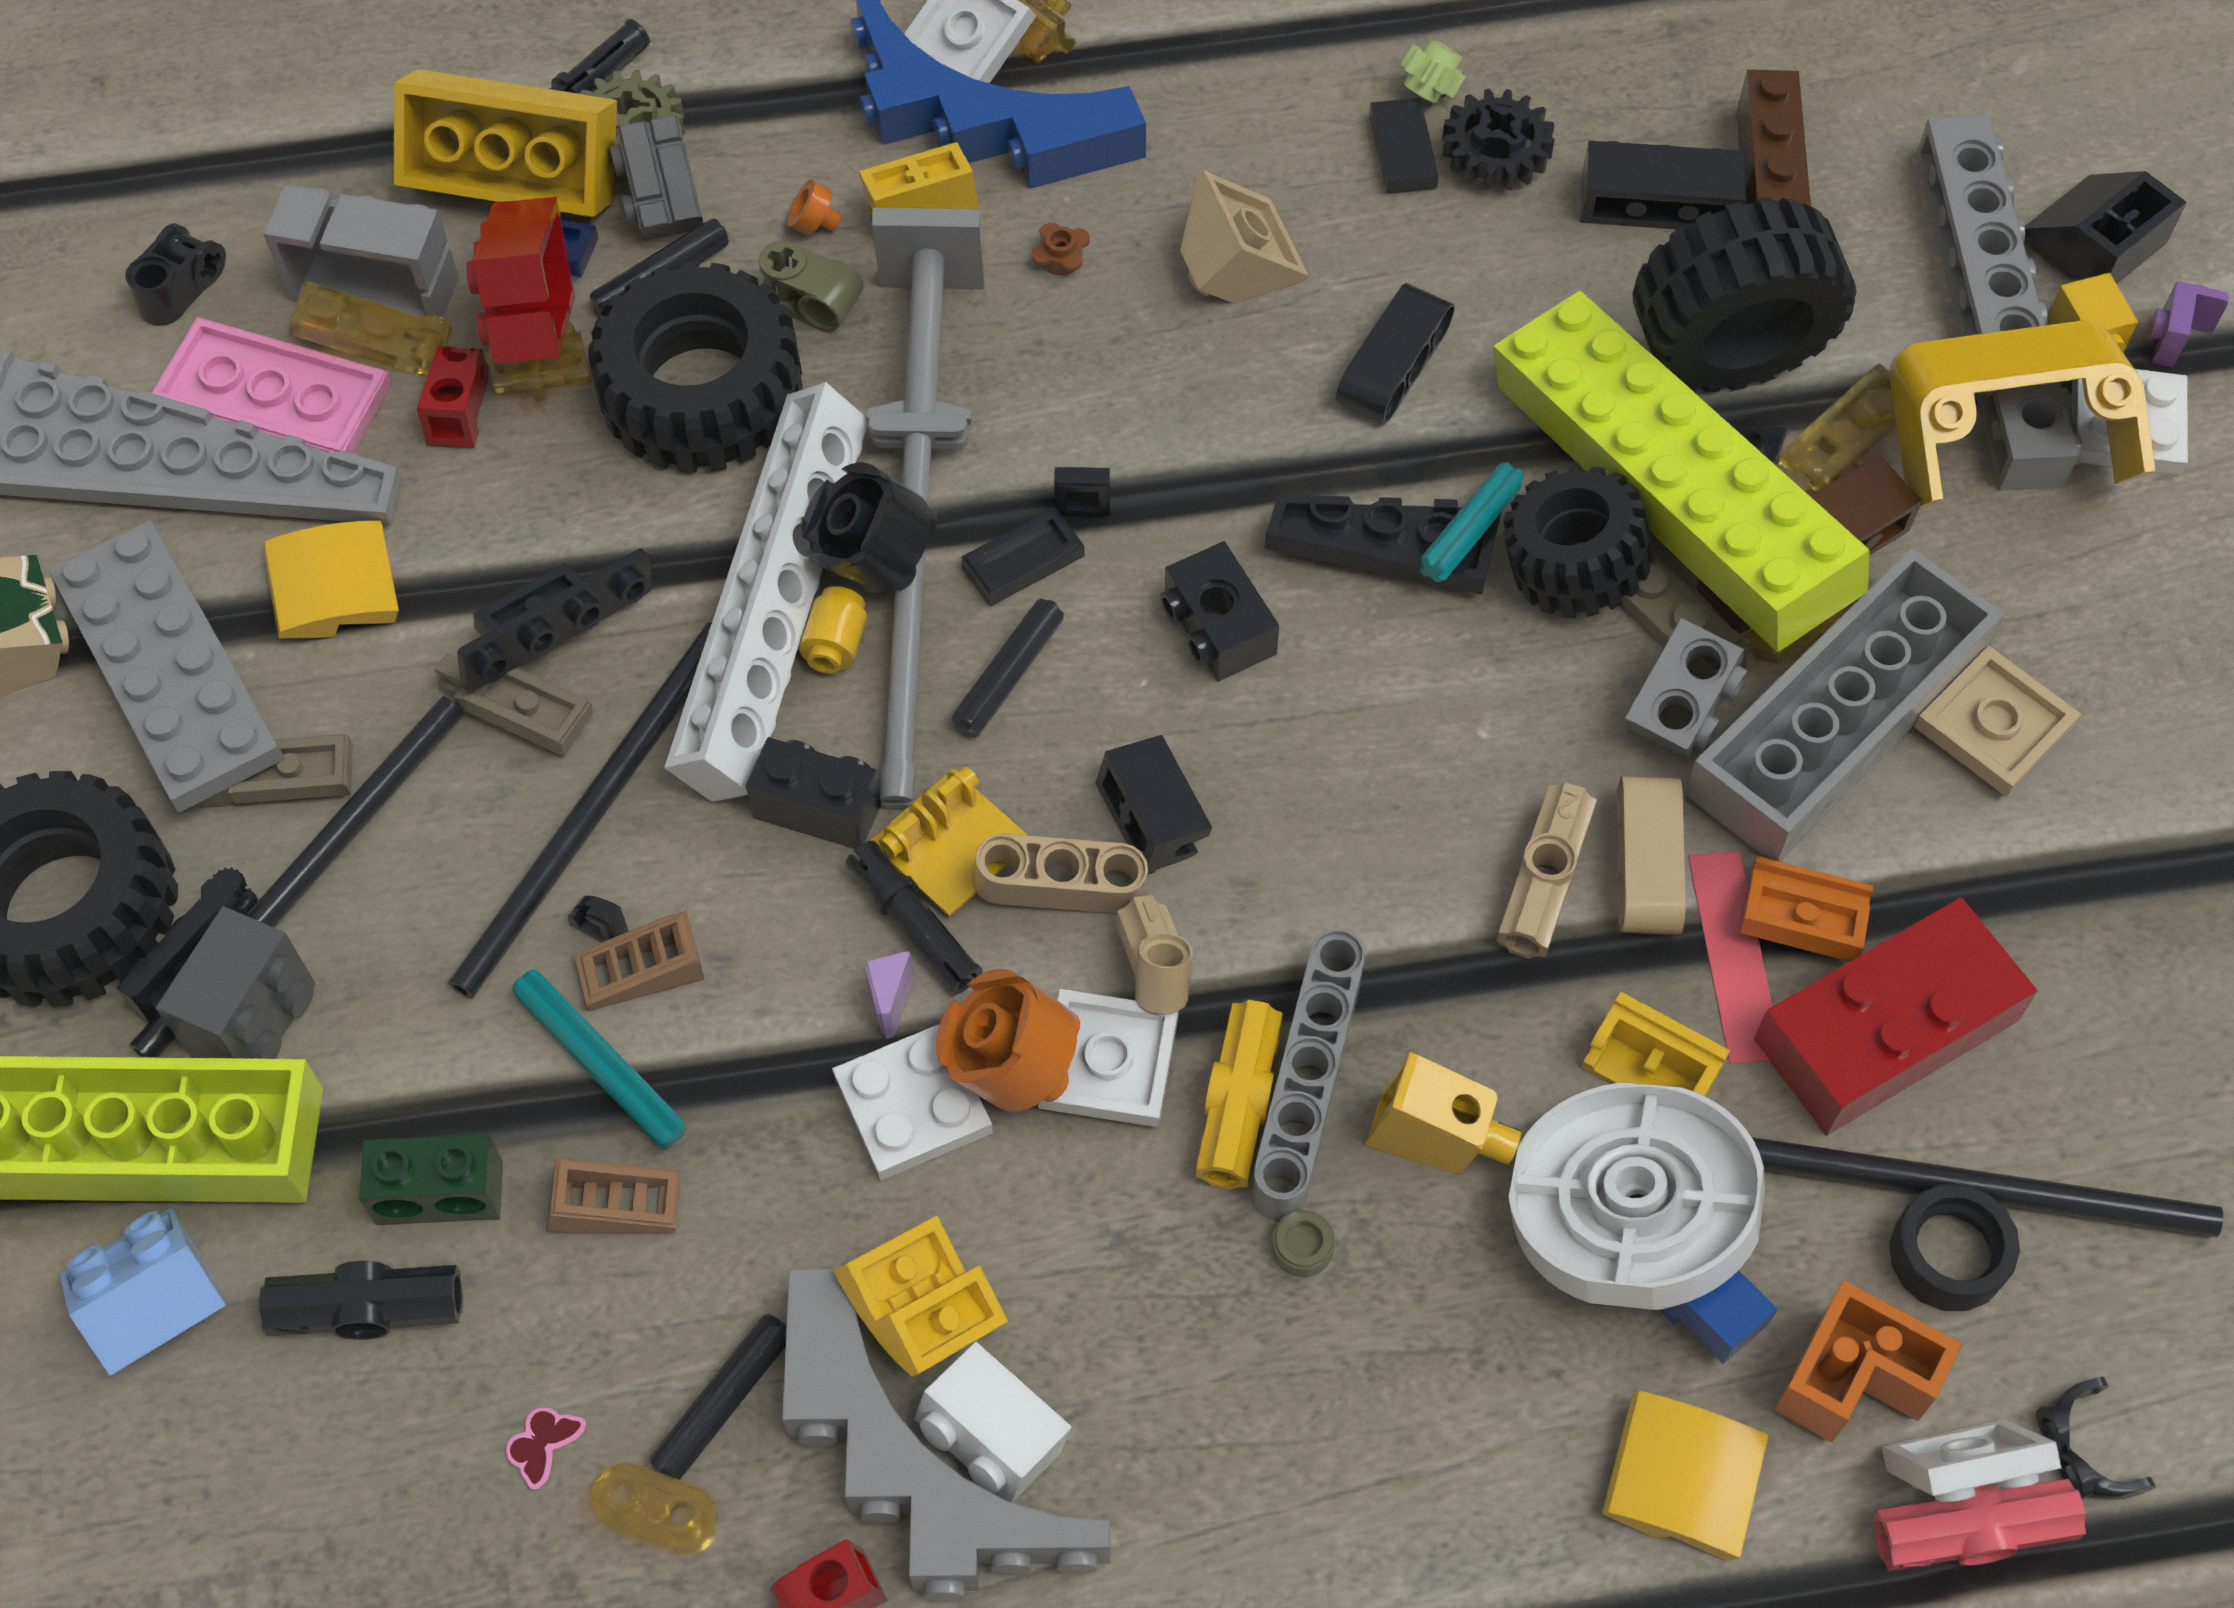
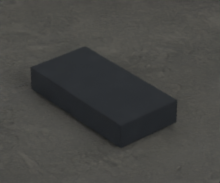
M1421 98L1370 103L1369 115L1386 193L1437 188L1439 175Z
M1054 507L961 556L962 568L991 607L1085 556V548L1057 508Z

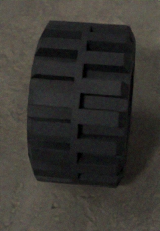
M1581 466L1569 467V472L1558 474L1557 470L1546 473L1545 480L1541 482L1533 480L1526 485V494H1517L1510 503L1512 511L1505 513L1503 521L1505 530L1503 535L1515 583L1519 591H1523L1525 599L1531 605L1540 603L1541 611L1551 615L1557 610H1561L1563 617L1575 618L1577 612H1586L1587 617L1599 615L1600 608L1608 606L1612 610L1622 605L1621 597L1624 595L1633 597L1640 590L1638 581L1647 579L1650 573L1649 563L1653 561V551L1643 501L1639 499L1638 491L1633 484L1626 485L1624 477L1616 472L1606 476L1604 468L1593 466L1589 471H1582ZM1592 538L1581 544L1564 545L1576 539Z

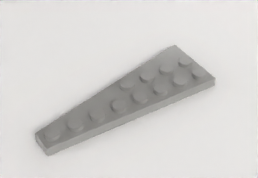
M0 349V495L346 522L381 520L382 524H391L402 480L395 466L339 450L338 454L307 446L304 439L289 434H287L285 439L258 431L255 424L240 420L238 424L212 417L210 411L143 390H139L136 394L108 386L103 378L88 374L85 379L60 371L57 364L43 360L40 365L16 358L10 350Z

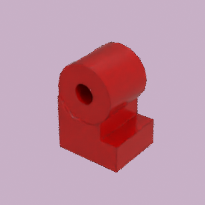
M847 1539L798 1565V1568L778 1579L770 1588L778 1608H875L888 1601L864 1549Z

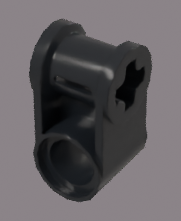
M173 223L163 228L156 240L139 258L130 263L126 270L125 278L142 319L149 324L158 326L168 325L181 318L186 309L198 296L219 278L225 266L226 252L224 247L215 241L208 240L203 242L190 236L187 228L179 224Z

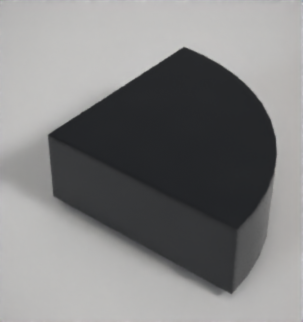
M583 896L568 916L571 926L600 942L607 941L629 931L621 907L596 896Z

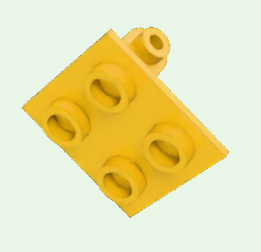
M963 766L959 771L952 768L871 839L878 843L881 851L902 875L911 876L918 884V889L949 917L977 894L973 884V872L978 847L982 842L997 834L1027 835L975 788L980 781L976 774L967 766ZM997 861L990 863L986 868L991 874L997 876L1009 864Z

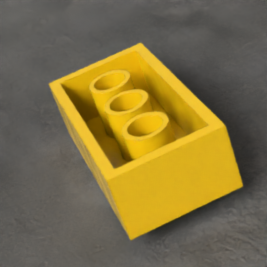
M417 69L394 82V185L496 202L557 197L559 212L594 217L613 202L615 167L610 146L616 144L617 100Z

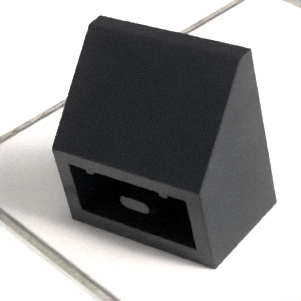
M2146 171L2092 174L2025 225V241L2077 281L2110 273L2117 284L2168 243L2187 202Z

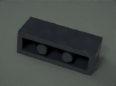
M1588 141L1582 171L1580 223L1678 229L1681 226L1687 228L1696 223L1697 217L1707 212L1715 214L1725 210V205L1739 201L1745 204V151L1620 143L1617 141Z

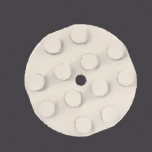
M1614 1083L1599 1086L1576 1094L1550 1109L1535 1122L1520 1142L1508 1196L1515 1235L1522 1251L1533 1267L1558 1289L1575 1298L1593 1304L1651 1310L1666 1309L1697 1299L1718 1288L1730 1279L1751 1256L1759 1239L1765 1193L1764 1167L1755 1142L1745 1127L1725 1108L1699 1093L1682 1087ZM1634 1194L1644 1195L1641 1198H1630Z

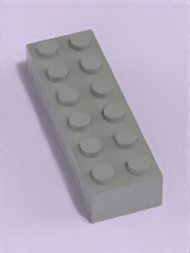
M1912 547L1695 760L1685 795L1765 858L1781 861L1915 725L1919 715L1988 645H1991L2005 613Z

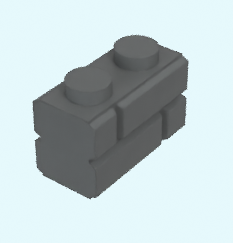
M671 115L652 119L649 122L642 121L616 128L620 144L611 145L610 150L617 177L628 176L632 194L622 196L628 226L639 225L642 240H651L670 236L674 233L689 232L703 224L679 117Z

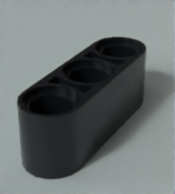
M1404 283L1345 370L1337 389L1336 401L1386 424L1392 418L1444 338L1454 315L1455 304L1411 284Z

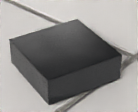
M1055 467V507L1060 514L1110 515V468Z

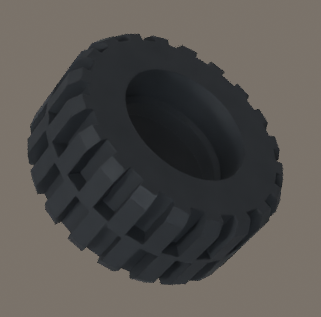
M1770 197L1755 198L1753 203L1745 205L1741 201L1725 205V210L1715 214L1707 212L1697 217L1696 223L1687 228L1681 226L1671 233L1669 241L1665 245L1658 244L1650 253L1648 263L1642 264L1635 281L1632 301L1651 354L1691 390L1695 391L1700 387L1705 392H1719L1721 388L1729 387L1733 391L1747 388V384L1760 381L1761 384L1775 379L1774 375L1785 370L1791 372L1802 366L1803 360L1809 356L1816 357L1826 349L1827 342L1830 339H1836L1843 331L1845 321H1849L1853 312L1857 291L1856 284L1829 220L1823 217L1820 211L1805 203L1802 204L1789 198H1782L1779 202H1776Z
M694 261L682 262V268L668 270L667 265L652 270L651 277L645 280L637 277L624 287L625 294L622 297L618 294L612 297L603 308L605 316L600 315L595 321L591 332L593 341L588 346V360L602 414L605 416L607 426L613 436L623 441L624 448L641 458L647 454L649 463L662 468H668L671 463L678 465L679 471L697 472V467L710 466L711 471L727 468L726 462L739 459L740 463H743L756 456V448L760 445L765 448L771 445L787 394L803 389L802 369L792 317L787 307L780 303L779 295L766 284L759 286L757 277L740 269L737 274L731 273L730 266L711 262L710 267H699V263ZM695 349H718L740 358V361L725 375L699 385H674L653 377L655 372L669 359Z
M49 771V778L40 779L37 773L16 777L17 784L4 788L0 784V998L12 996L17 1004L32 1007L41 1005L42 998H45L52 1007L71 1005L74 1003L73 997L84 994L87 1000H91L105 994L104 986L117 979L121 983L127 977L130 969L141 958L144 959L158 944L155 939L158 933L165 935L168 933L174 919V914L169 906H173L178 900V884L173 877L176 870L174 863L141 807H137L131 796L120 787L108 786L103 778L90 774H82L78 781L72 771ZM69 856H90L100 859L99 871L93 885L84 897L70 909L55 917L37 922L7 920L9 904L15 891L39 867L51 861Z

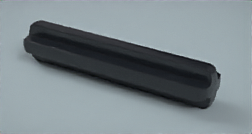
M717 219L707 220L592 291L590 300L593 308L599 315L605 316L603 308L615 294L622 297L625 294L624 287L637 277H640L642 280L651 277L652 270L667 265L668 270L682 268V262L697 261L700 263L728 245L727 231Z
M1038 599L953 713L951 722L958 728L961 734L977 737L982 733L1062 623L1064 613L1054 601Z
M765 1314L759 1319L652 1453L650 1462L659 1474L673 1482L679 1481L785 1348L787 1326L782 1321L770 1314Z

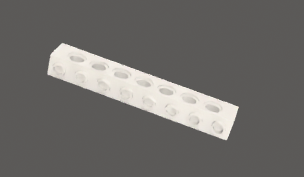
M826 382L787 394L664 767L711 802L748 795L746 789L747 781L767 737H770L775 729L780 703L791 678V668L800 640L802 639L814 595L820 585V575L823 568L812 562L806 551L811 552L809 541L802 537L804 516L818 488L826 480L835 483L847 473L841 470V468L856 463L862 450V441L868 425L867 417Z

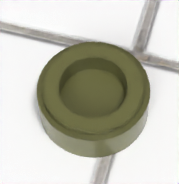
M1299 1210L1285 1215L1277 1223L1273 1232L1272 1253L1275 1261L1284 1271L1298 1277H1309L1322 1272L1332 1260L1335 1248V1234L1330 1223L1323 1216L1312 1211Z

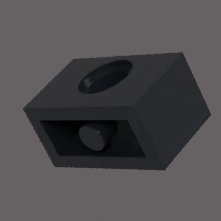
M1225 541L1165 567V591L1160 594L1163 608L1173 623L1181 622L1188 633L1187 642L1194 659L1200 666L1207 664L1218 682L1277 655L1279 624ZM1221 611L1225 614L1220 616H1214L1208 614V612Z

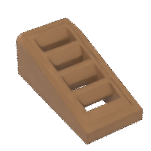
M686 911L665 916L574 954L588 1011L705 979ZM676 944L679 955L668 960L665 947ZM653 951L656 965L645 969L642 953ZM630 957L634 974L623 978L619 960ZM607 963L611 983L600 988L595 966Z
M556 1158L552 1176L546 1231L563 1233H674L677 1221L681 1171ZM571 1188H583L581 1206L569 1204ZM597 1188H608L607 1208L595 1207ZM622 1188H634L632 1211L620 1210ZM647 1188H659L657 1213L645 1212Z

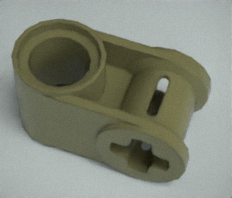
M788 241L773 242L767 245L759 256L760 271L765 277L762 284L768 285L775 292L776 284L780 303L787 307L790 315L807 321L821 330L835 331L838 329L863 291V280L851 266L842 261L831 260L801 248L795 243ZM789 257L792 258V268L790 267Z

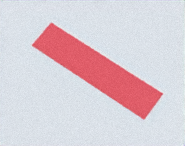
M1740 851L1688 855L1726 1047L1730 1050L1728 1055L1730 1064L1770 1061L1754 1040L1766 1010L1773 1007L1759 939L1740 933L1748 892Z

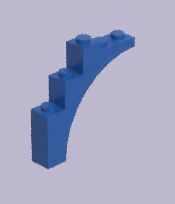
M856 0L857 17L850 19L851 30L857 48L866 47L868 54L864 55L867 73H864L867 95L859 97L867 127L876 126L883 145L935 132L939 147L957 142L968 163L1008 153L1013 169L1015 171L1022 169L1030 189L1146 158V121L1130 86L1093 93L1045 94L1012 90L979 81L939 63L913 44L889 18L880 0Z

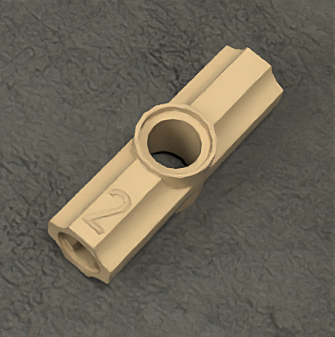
M1564 782L1560 785L1549 784L1530 841L1525 848L1520 870L1497 935L1496 942L1505 946L1509 953L1527 959L1537 956L1546 957L1597 804V799L1590 796L1583 787ZM1536 866H1551L1555 868L1559 872V874H1544L1540 872L1536 868Z

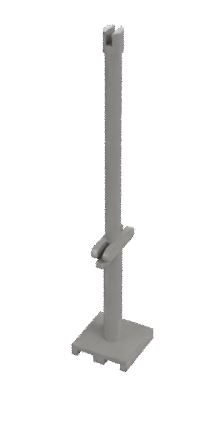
M873 208L872 232L880 287L911 288L904 400L868 408L867 420L871 442L879 448H904L902 484L923 497L928 505L931 449H962L969 441L967 425H971V410L937 401L943 288L985 289L983 236L980 230L981 211L980 209ZM925 551L916 565V576L913 582L901 591L895 590L885 762L881 766L880 790L881 806L891 810H905L914 800L916 766L913 760Z

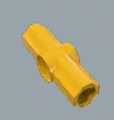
M1254 1000L1232 1003L1220 1062L1215 1061L1212 1068L1204 1115L1208 1117L1205 1131L1201 1138L1196 1163V1177L1208 1182L1213 1187L1227 1190L1248 1187L1260 1127H1265L1275 1079L1272 1067L1282 1031L1283 1013L1276 1011L1268 1003Z

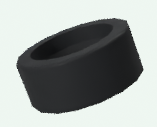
M1940 1184L1920 1192L1897 1220L1889 1242L1891 1264L1903 1287L1922 1303L1943 1311H1969L1988 1303L2014 1273L2020 1254L2018 1231L2007 1210L1988 1193L1965 1184ZM1937 1215H1952L1969 1222L1982 1233L1990 1247L1991 1259L1987 1270L1980 1277L1970 1281L1954 1280L1938 1273L1925 1261L1918 1248L1917 1237L1921 1226L1929 1218Z

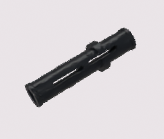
M628 19L621 28L600 46L596 47L568 73L560 72L551 80L552 87L549 89L580 94L582 90L594 92L596 90L594 80L600 78L606 81L612 77L614 71H618L642 49L649 46V35L637 21Z
M870 840L862 843L854 850L861 859L857 860L854 855H849L846 860V866L856 874L875 897L874 907L881 915H890L948 985L952 994H959L969 988L967 984L972 981L968 976L971 974L973 978L981 975L983 972L981 966L974 962L917 894L918 884L909 875L902 876L881 851L876 841Z

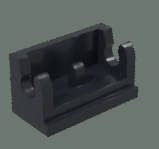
M1163 735L1105 751L1095 784L1127 844L1141 851L1147 860V875L1154 873L1156 869L1181 862L1197 854L1198 850L1193 842L1208 837L1212 826Z

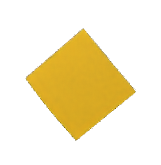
M381 520L322 525L283 534L264 541L263 551L279 639L336 637L339 624H382L396 622L399 609Z
M937 1215L833 1270L843 1291L869 1331L896 1363L911 1377L920 1374L1008 1322L981 1266L978 1265L965 1271Z
M1643 1391L1633 1392L1602 1514L1656 1539L1672 1536L1725 1561L1741 1558L1769 1435L1725 1416L1681 1401Z

